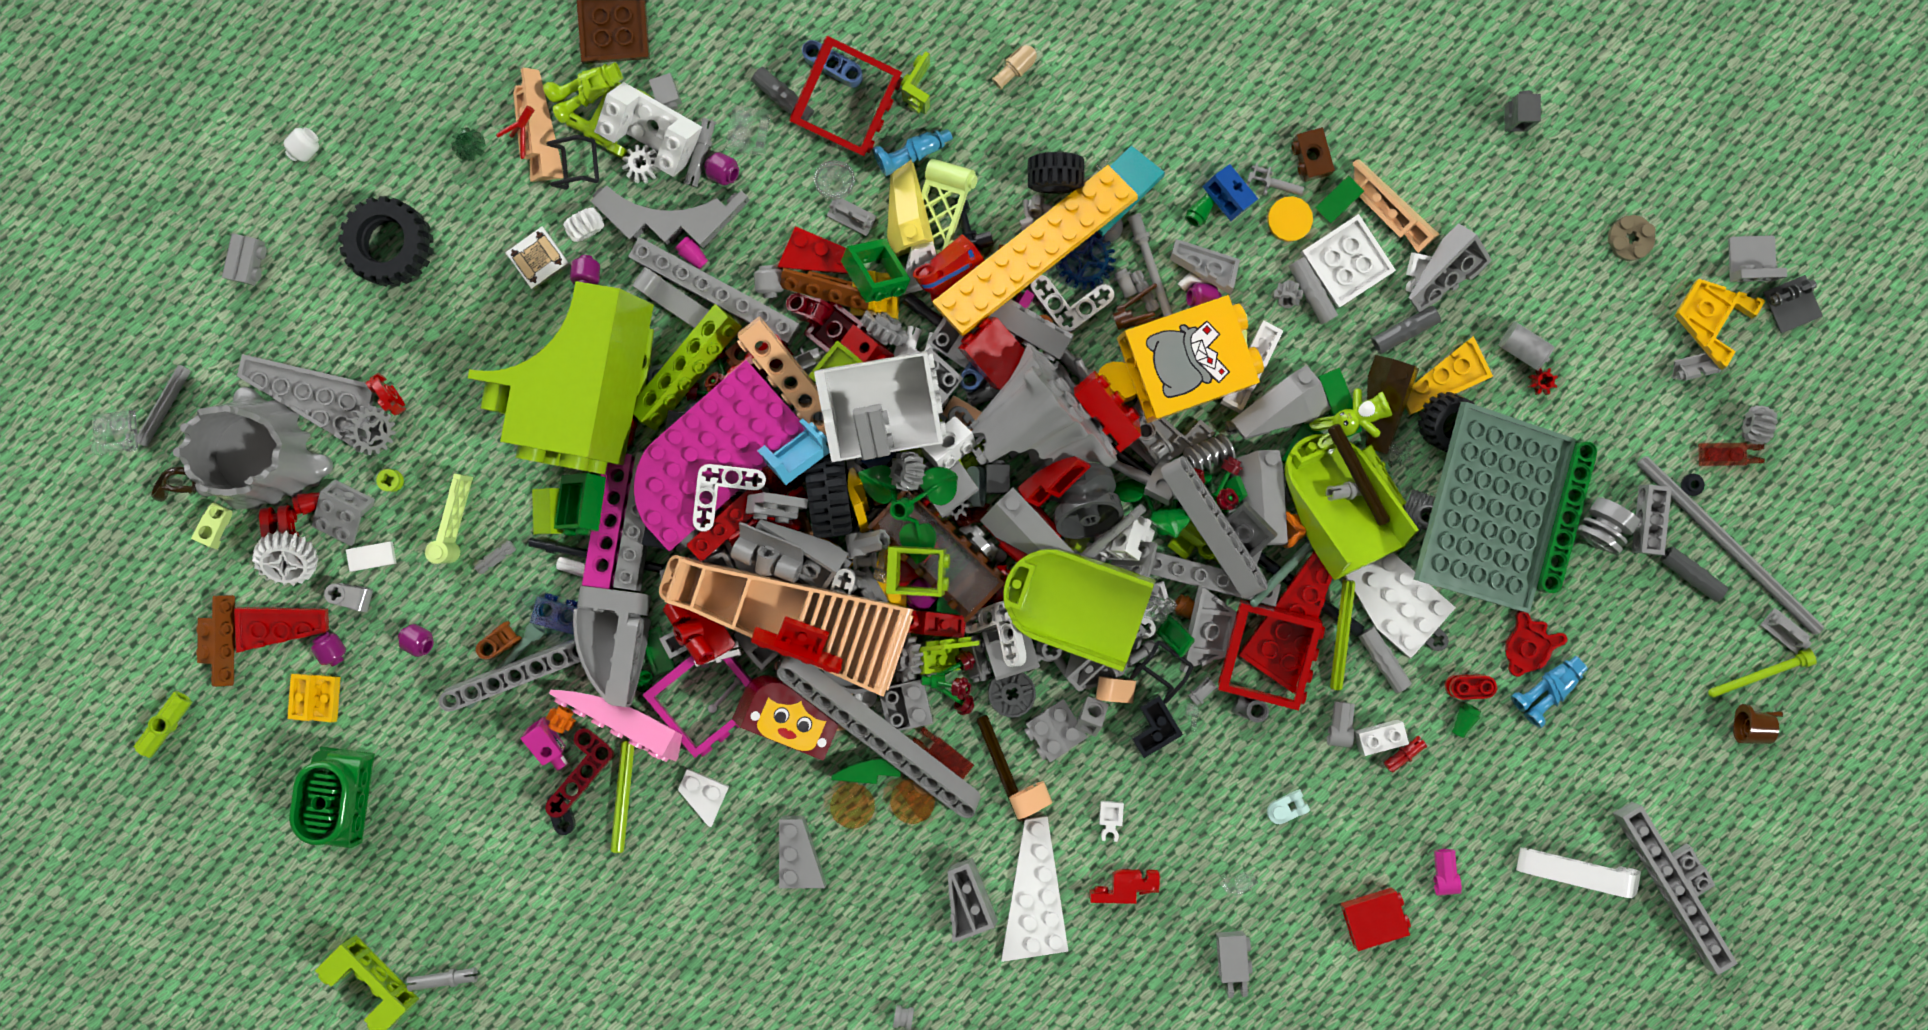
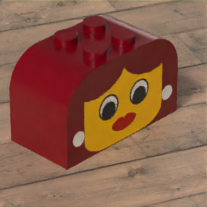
M770 675L759 676L749 682L732 717V720L742 729L824 761L838 729L837 722L779 678Z

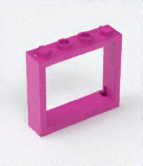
M689 656L647 690L643 696L670 728L683 734L681 742L692 756L696 758L699 754L702 757L713 749L711 745L718 740L721 743L730 735L729 730L734 726L739 728V726L731 719L699 746H696L655 697L695 665L692 656ZM734 657L723 659L745 687L752 681L751 677Z

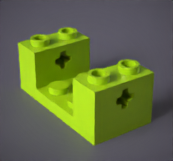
M357 935L342 943L315 970L320 981L330 987L354 970L355 976L359 980L365 981L371 987V992L383 1000L364 1019L369 1030H388L419 1000L414 992H409L407 985Z

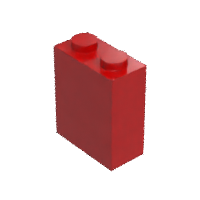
M990 316L977 325L979 328L973 334L969 333L961 340L962 344L958 349L992 388L1000 390L1011 378L1025 349L998 318Z
M1392 887L1340 903L1353 947L1357 951L1410 936L1408 928L1411 927V923L1401 907L1404 906L1402 895L1400 892L1397 893Z

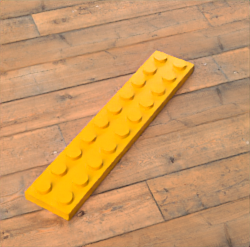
M1109 165L1105 166L1087 180L1083 187L1077 188L937 297L933 301L934 307L963 337L986 317H989L1138 199V194Z

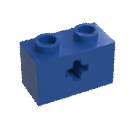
M1230 164L1202 186L1230 221L1234 220L1258 200L1257 196Z

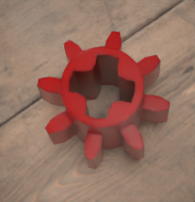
M1541 368L1538 371L1535 369L1537 375L1528 376L1532 380L1528 388L1533 387L1536 390L1535 395H1539L1542 391L1545 395H1549L1550 388L1558 387L1555 384V379L1558 376H1553L1550 373L1551 368L1546 369L1544 373ZM1545 378L1546 383L1541 385L1540 380Z

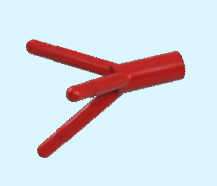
M528 105L517 122L496 134L499 138L512 130L509 136L513 138L520 129L521 159L525 158V126L535 111Z

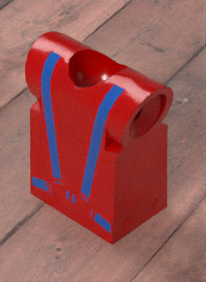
M961 234L931 259V263L916 268L913 272V277L924 291L930 293L933 302L985 260L976 246Z

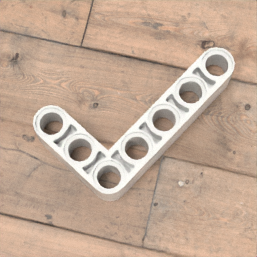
M1520 847L1516 868L1519 872L1625 898H1633L1637 895L1641 871L1632 868L1618 867L1613 869L1533 849L1527 850V848Z

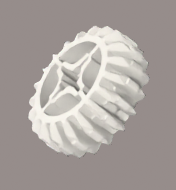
M277 530L274 535L268 533L265 537H261L257 545H255L252 556L254 569H258L259 575H265L266 580H274V584L277 582L283 583L284 586L287 583L293 586L297 582L303 584L305 579L309 580L316 571L318 563L317 548L312 546V542H306L305 536L300 538L297 537V533L291 535L287 530L281 534Z

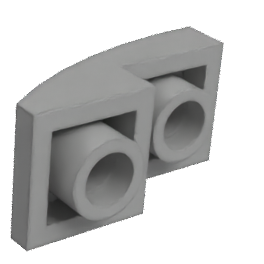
M1686 843L1671 853L1697 897L1715 886L1706 867L1700 863L1689 844Z

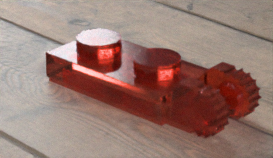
M1700 443L1698 444L1699 466L1764 464L1765 458L1754 457L1747 459V450L1761 451L1764 449V444Z
M923 727L921 729L922 734L930 738L934 743L928 748L920 739L914 738L913 742L960 778L964 779L974 764L941 737H937L926 727Z

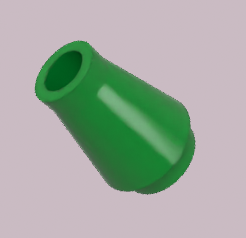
M1205 193L1200 200L1187 210L1185 218L1194 227L1199 228L1206 223L1215 204L1208 193Z
M1464 703L1463 707L1460 706L1452 732L1464 738L1481 718L1479 715L1482 711L1471 704Z

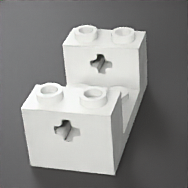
M623 82L607 93L595 133L613 143L628 134L643 144L648 145L658 152L654 166L674 177L689 164L702 126ZM650 120L657 122L658 130L651 126Z

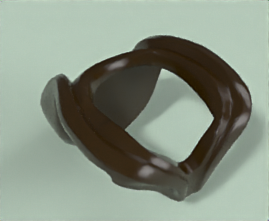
M172 467L161 473L152 489L151 496L154 500L163 502L167 499L169 491L195 494L196 483L192 481V486L169 485V477L171 475H186L184 467Z

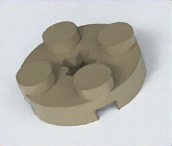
M1624 216L1611 226L1608 232V243L1614 255L1622 260L1634 261L1641 259L1652 250L1655 244L1656 229L1654 225L1641 216ZM1634 233L1637 240L1630 244L1629 239L1626 237L1627 234Z

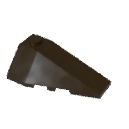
M1375 355L1368 374L1367 400L1383 392L1391 409L1392 416L1371 422L1380 430L1379 437H1373L1366 431V447L1372 445L1374 450L1388 454L1419 368L1392 358Z

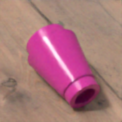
M688 236L675 247L679 256L698 269H701L708 262V259L695 240L690 239Z

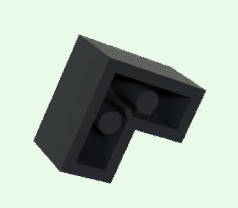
M1155 694L1138 704L1149 725L1130 735L1143 758L1183 735L1160 695Z

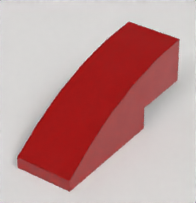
M1076 456L1062 459L1036 472L1022 483L1018 490L1025 501L1040 507L1051 495L1058 498L1061 497L1091 465Z

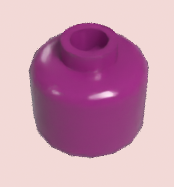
M717 152L709 156L705 161L704 167L708 179L723 186L736 181L739 175V167L734 158Z
M581 255L571 262L570 281L574 285L576 281L595 285L599 284L600 264L590 255Z
M1195 283L1187 291L1186 302L1192 308L1221 298L1222 295L1213 284Z
M921 577L917 578L910 587L931 588L932 586ZM906 595L908 598L907 603L912 609L923 611L928 610L939 598L936 596Z
M410 624L403 628L398 635L400 649L415 657L428 654L434 645L432 633L417 624Z
M325 632L312 641L311 652L319 664H330L333 667L344 660L342 656L346 652V647L337 634Z

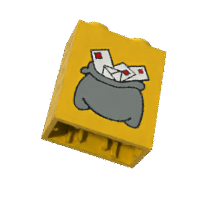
M1229 295L1125 330L1117 337L1147 424L1260 383L1257 374L1264 371L1262 357L1256 347H1247L1242 331L1248 329L1246 313L1241 304L1232 305Z

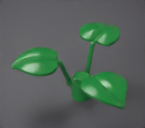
M877 465L860 471L858 473L864 489L872 499L882 504H887L891 501V516L897 520L912 522L904 525L900 531L899 539L901 545L934 548L936 532L932 525L929 523L919 524L917 519L911 518L909 515L914 510V503L926 495L935 505L942 506L951 502L957 492V474L945 467L930 468L924 472L923 484H920L925 491L912 500L905 497L898 500V492L895 490L896 486L892 485V478L889 477L891 473L889 466ZM908 553L916 564L921 563L929 556L928 554Z
M1203 470L1204 485H1207L1212 480L1213 473ZM1134 479L1115 483L1114 493L1119 496L1121 501L1135 502L1142 497L1146 499L1152 513L1151 521L1156 525V532L1158 534L1171 535L1177 538L1190 522V517L1186 511L1176 509L1178 500H1174L1172 509L1160 508L1158 511H1155L1150 497L1144 494L1146 485Z

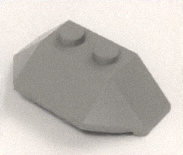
M1141 624L1130 655L1139 650L1142 636L1146 632ZM1072 653L1065 673V677L1078 691L1097 687L1099 676H1112L1108 672V666Z

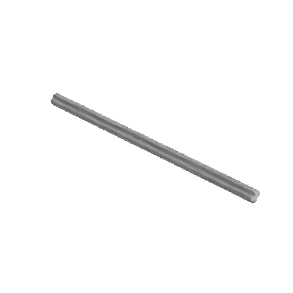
M1644 456L1638 461L1637 465L1658 486L1672 487L1671 498L1813 635L1821 633L1824 626L1648 456Z

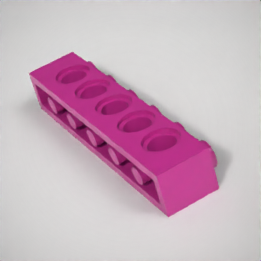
M626 454L624 465L607 462L605 475L601 474L602 477H606L600 525L599 531L591 532L582 581L583 586L611 590L614 588L613 584L635 457L631 454ZM619 471H623V480L615 482L614 475ZM619 493L620 501L612 505L610 502L611 496ZM614 515L617 519L616 524L608 527L606 520L609 516ZM606 538H611L613 541L609 549H604L602 546ZM607 560L609 567L606 571L601 572L599 570V563Z

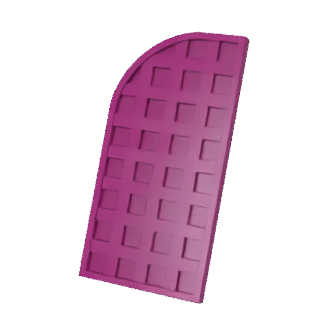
M747 360L655 439L644 451L639 461L634 480V496L637 510L645 526L669 552L696 529L693 525V513L698 472L702 466L714 464L761 471L767 464L757 450L765 445L772 453H775L804 431L799 418ZM707 468V471L702 472V476L706 477V481H710L712 477L719 478L717 483H722L721 476L724 469L719 468V473H713L712 468ZM730 470L726 473L725 479L728 483L735 484L739 480V475L736 471ZM742 471L743 479L740 484L741 486L745 485V481H750L753 478L746 477V471ZM718 486L716 510L740 489ZM703 491L699 499L703 504H710L713 500V495L709 491ZM698 506L697 510L703 511L701 518H697V522L702 523L707 519L706 513L707 511L712 512V507L703 508Z

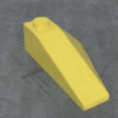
M911 160L890 175L887 238L897 257L909 253L912 246L931 241L934 243L914 162L912 163Z

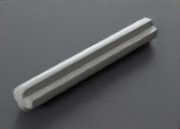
M178 365L135 438V442L142 446L149 445L190 374V370L187 367Z

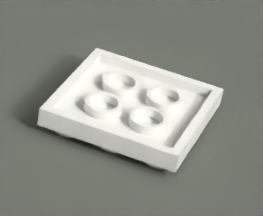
M1359 214L1301 252L1303 257H1306L1312 270L1337 309L1396 271Z

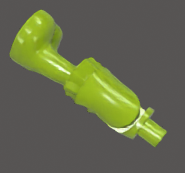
M614 62L610 65L604 64L601 67L582 71V73L578 74V78L562 86L554 82H547L543 85V90L550 101L557 103L553 106L555 117L561 123H566L567 119L571 118L569 115L581 105L587 107L590 103L593 104L596 99L606 94L612 87H616V82L622 80L623 75L618 64ZM579 91V95L567 101L560 102L572 93Z

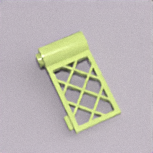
M931 159L925 171L926 180L922 190V197L925 209L929 208L933 215V218L929 220V224L931 225L936 222L940 231L933 235V239L935 240L942 236L945 241L943 249H945L954 241L953 237L967 194L976 187L978 178L974 170ZM930 187L938 189L940 196L930 202L928 193ZM952 194L960 195L958 203L950 208L946 198ZM943 200L947 210L936 215L933 205ZM949 214L952 219L951 224L943 229L939 219ZM935 249L936 255L941 252L940 250Z
M454 474L436 541L430 542L425 549V556L429 562L445 564L458 560L460 548L455 542L473 477Z

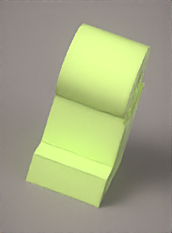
M212 503L202 516L191 539L218 550L221 543L220 538L232 517V510L217 503Z

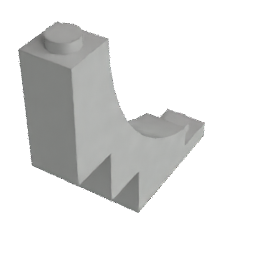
M606 185L604 188H599L593 194L591 202L633 243L650 227L667 245L685 230L704 248L750 202V199L741 190L738 194L735 192L729 197L726 206L716 198L694 208L666 211L634 204L615 193Z

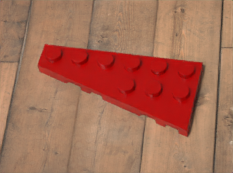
M1313 551L1277 600L1276 606L1273 607L1319 619L1332 576L1315 551ZM1266 616L1238 654L1295 694L1313 628Z

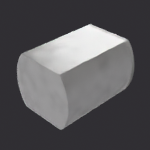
M1516 321L1508 328L1498 344L1501 348L1537 371L1545 362L1550 360L1549 356L1555 348L1552 344Z

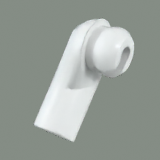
M1189 272L1178 285L1185 292L1195 283L1209 282Z

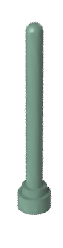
M1307 535L1305 544L1267 582L1268 588L1256 594L1250 600L1252 607H1257L1313 549Z
M531 621L525 628V636L496 668L514 662L532 641L540 640L546 633L545 630L536 622ZM496 678L489 679V683L492 686L497 681ZM476 690L472 695L478 694V690ZM475 702V703H473V704H470V705H468V706H466V707L469 708V709H471V708H473L478 702Z

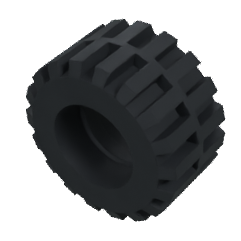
M1045 152L1028 158L1029 189L1040 193L1058 194L1070 193L1084 186V158L1082 156L1069 152Z
M1446 392V394L1438 393L1437 398L1432 396L1429 399L1430 403L1425 402L1422 406L1425 409L1423 412L1420 411L1419 416L1421 420H1418V426L1422 427L1419 429V432L1424 436L1423 439L1444 452H1448L1454 429L1453 427L1450 431L1444 433L1443 426L1446 418L1454 412L1458 414L1461 402L1475 404L1473 401L1452 392Z

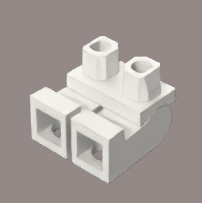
M1142 516L1138 517V520L1136 519L1098 554L1107 560L1139 561L1142 553L1138 550L1140 542H1152L1155 533L1150 528L1152 521ZM1105 532V533H1103V534H1101V535H1098V538L1102 537V536L1105 535L1107 532Z

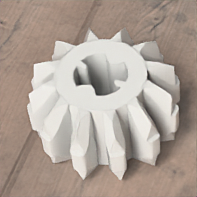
M635 145V152L628 149L627 152L630 157L624 156L622 158L627 163L622 166L624 171H628L626 176L629 179L634 177L635 183H639L641 178L645 184L648 183V176L656 179L653 171L660 172V169L654 166L657 152L654 149L649 151L648 145H644L642 150L639 145ZM644 160L646 165H641V167L639 168L637 163H642V161Z
M594 208L579 211L567 218L563 224L567 235L574 242L583 241L595 235L604 227L601 215Z

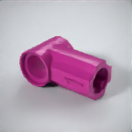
M1435 850L1436 875H1434L1433 880L1436 883L1434 885L1436 895L1461 894L1462 885L1460 876L1457 873L1455 850Z

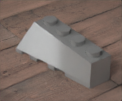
M1012 299L990 315L991 317L998 318L1014 337L1018 335L1023 338L1022 344L1026 346L1031 344L1034 348L1037 346L1044 350L1043 354L1052 361L1055 358L1059 360L1062 358L1074 337L1070 332L1062 330L1054 323L1041 318L1038 314L1022 307V305Z

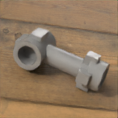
M1034 195L1031 197V200L1029 199L1027 210H1029L1031 217L1039 218L1042 216V213L1048 212L1054 206L1044 204L1042 196Z

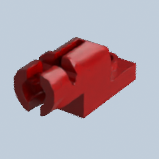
M924 611L912 612L911 616H913L908 633L964 638L966 622L962 615Z
M1139 869L1116 870L1112 872V890H1108L1106 886H1095V890H1089L1090 902L1136 904L1137 893L1139 895L1159 893V871L1146 870V875L1142 878Z

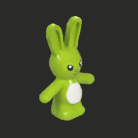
M1356 388L1353 391V409L1341 410L1335 416L1317 418L1310 422L1309 425L1312 430L1321 431L1335 424H1340L1346 436L1354 434L1359 426H1361L1373 437H1379L1380 430L1371 422L1390 417L1392 412L1383 392L1362 403V390ZM1329 433L1318 441V446L1322 450L1329 449L1334 445Z

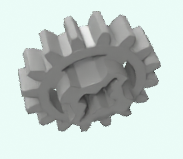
M866 310L860 320L862 326L867 328V333L884 345L888 343L892 345L893 343L896 346H903L908 337L907 331L901 329L902 324L885 312L880 314L879 312L875 313L872 310L870 312Z
M371 405L368 408L361 406L360 412L352 411L354 418L347 417L350 426H344V429L349 430V434L345 435V438L352 440L348 445L356 447V452H364L366 455H371V453L380 454L379 448L387 450L386 443H393V440L389 438L390 435L396 434L395 431L391 430L395 422L388 421L391 415L384 414L385 411L382 408H376V406Z
M911 633L907 634L893 677H896L897 682L912 681V679H917L918 673H921L919 665H923V662L920 660L923 653L919 652L921 644H916L917 638L911 637Z

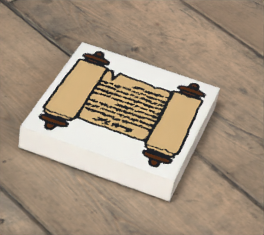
M540 227L505 252L532 290L570 264L544 227Z

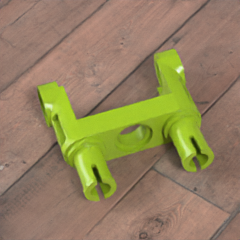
M612 87L607 93H609L616 87ZM639 90L640 92H642V93L646 94L647 96L653 98V97L650 96L649 94H647V93H645V92ZM607 93L603 95L590 121L573 112L569 115L572 120L567 119V126L582 132L586 137L593 138L596 144L606 148L611 154L621 159L626 156L627 150L618 145L617 141L613 143L595 133Z

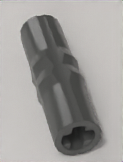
M763 66L760 67L752 76L751 82L767 94L781 109L791 115L799 97ZM807 105L801 119L808 121L814 114V110Z
M1430 306L1372 337V343L1377 352L1382 354L1441 322V317L1436 308Z
M1674 546L1669 547L1665 551V555L1661 556L1660 561L1714 602L1721 600L1727 593L1728 587Z

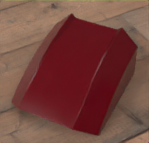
M830 301L828 303L832 308L827 311L822 321L824 323L823 326L817 327L809 323L804 332L806 337L826 353L836 341L840 342L853 324L867 333V328L862 326L858 318L841 305Z

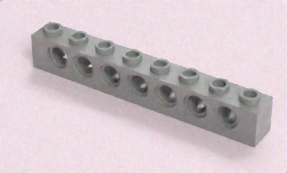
M640 237L628 256L637 264L650 269L652 272L709 303L718 305L726 312L748 324L760 316L773 333L777 334L789 346H791L801 328L800 324Z
M1630 802L1615 811L1613 815L1706 969L1720 975L1738 964L1643 806Z

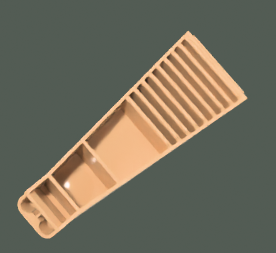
M674 555L669 559L659 587V595L666 603L695 612L752 638L755 627L778 634L785 616L828 631L829 636L822 651L843 659L840 673H829L883 697L886 690H889L913 616H911L912 608L797 582L791 583L775 577H764L757 573Z

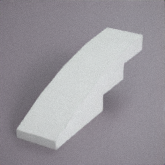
M1263 320L1249 348L1256 347L1258 349L1265 369L1283 330ZM1256 385L1223 397L1221 404L1241 413Z

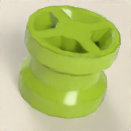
M384 469L377 475L376 482L381 490L395 492L402 488L404 477L397 470Z

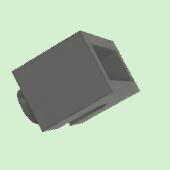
M1530 90L1520 91L1519 94L1512 98V101H1508L1504 105L1505 132H1527L1541 122V94H1533V91Z
M994 460L991 462V465H987L986 494H1006L1010 491V465H1005L1004 460Z

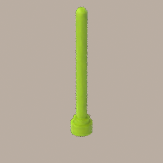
M1810 648L1800 650L1795 655V658L1711 688L1708 691V695L1716 697L1797 666L1808 668L1817 664L1816 657Z

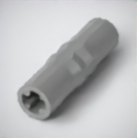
M1306 257L1289 265L1290 271L1297 283H1299L1300 290H1303L1306 301L1312 307L1321 325L1338 316L1327 296L1326 290L1322 287L1320 280L1315 275Z
M1374 626L1358 636L1371 655L1372 661L1377 665L1378 670L1384 675L1395 693L1407 689L1412 684L1399 665L1398 659L1393 655L1391 649L1386 645Z

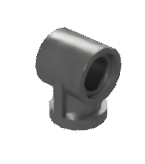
M1237 695L1232 707V713L1259 723L1267 719L1269 708L1263 701ZM1259 704L1262 709L1261 713L1258 716H1252V706Z

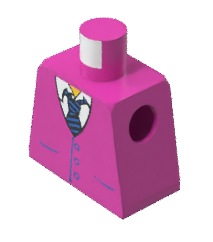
M544 716L526 728L520 739L541 765L544 766L551 762L558 771L568 764L561 754L565 744L557 732L548 727L549 720Z

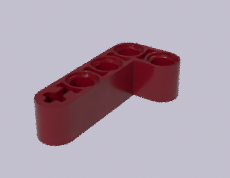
M580 729L574 735L575 745L586 756L547 801L545 809L551 817L564 816L613 758V748L590 729ZM587 732L591 736V741L588 745L583 746L579 741V737ZM601 747L607 748L609 752L605 760H600L597 757V751ZM585 765L592 766L594 770L589 778L582 775V768ZM572 782L578 786V792L574 796L569 795L566 790L568 784ZM560 793L570 800L569 803L564 801L560 805L561 812H553V802L559 803L563 798L559 796Z

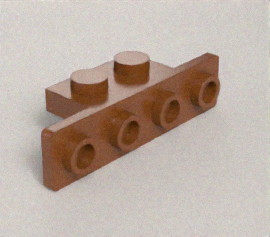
M786 268L782 270L780 280L782 289L863 311L868 309L869 302L866 303L858 289L852 287L853 282L810 270L808 274Z
M234 595L213 596L212 618H198L196 629L198 634L197 663L212 664L211 685L213 687L234 685Z

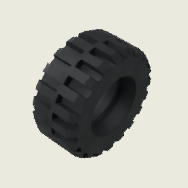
M379 196L378 200L374 197L366 199L367 204L359 202L355 205L357 210L354 212L349 211L346 215L348 217L347 222H342L340 227L343 230V235H339L338 242L342 243L343 247L339 249L341 255L346 257L344 260L346 265L352 268L356 275L385 287L388 285L397 287L401 285V282L408 284L412 282V276L419 277L423 273L420 269L422 266L428 267L430 261L426 259L428 255H433L434 250L430 247V243L434 242L433 235L428 232L431 228L424 221L422 214L396 198L390 199L387 196ZM387 222H395L402 227L404 233L402 250L394 259L382 263L372 258L369 250L370 237L378 226Z
M829 453L805 471L813 536L817 538L848 535L853 531L844 460L832 462Z

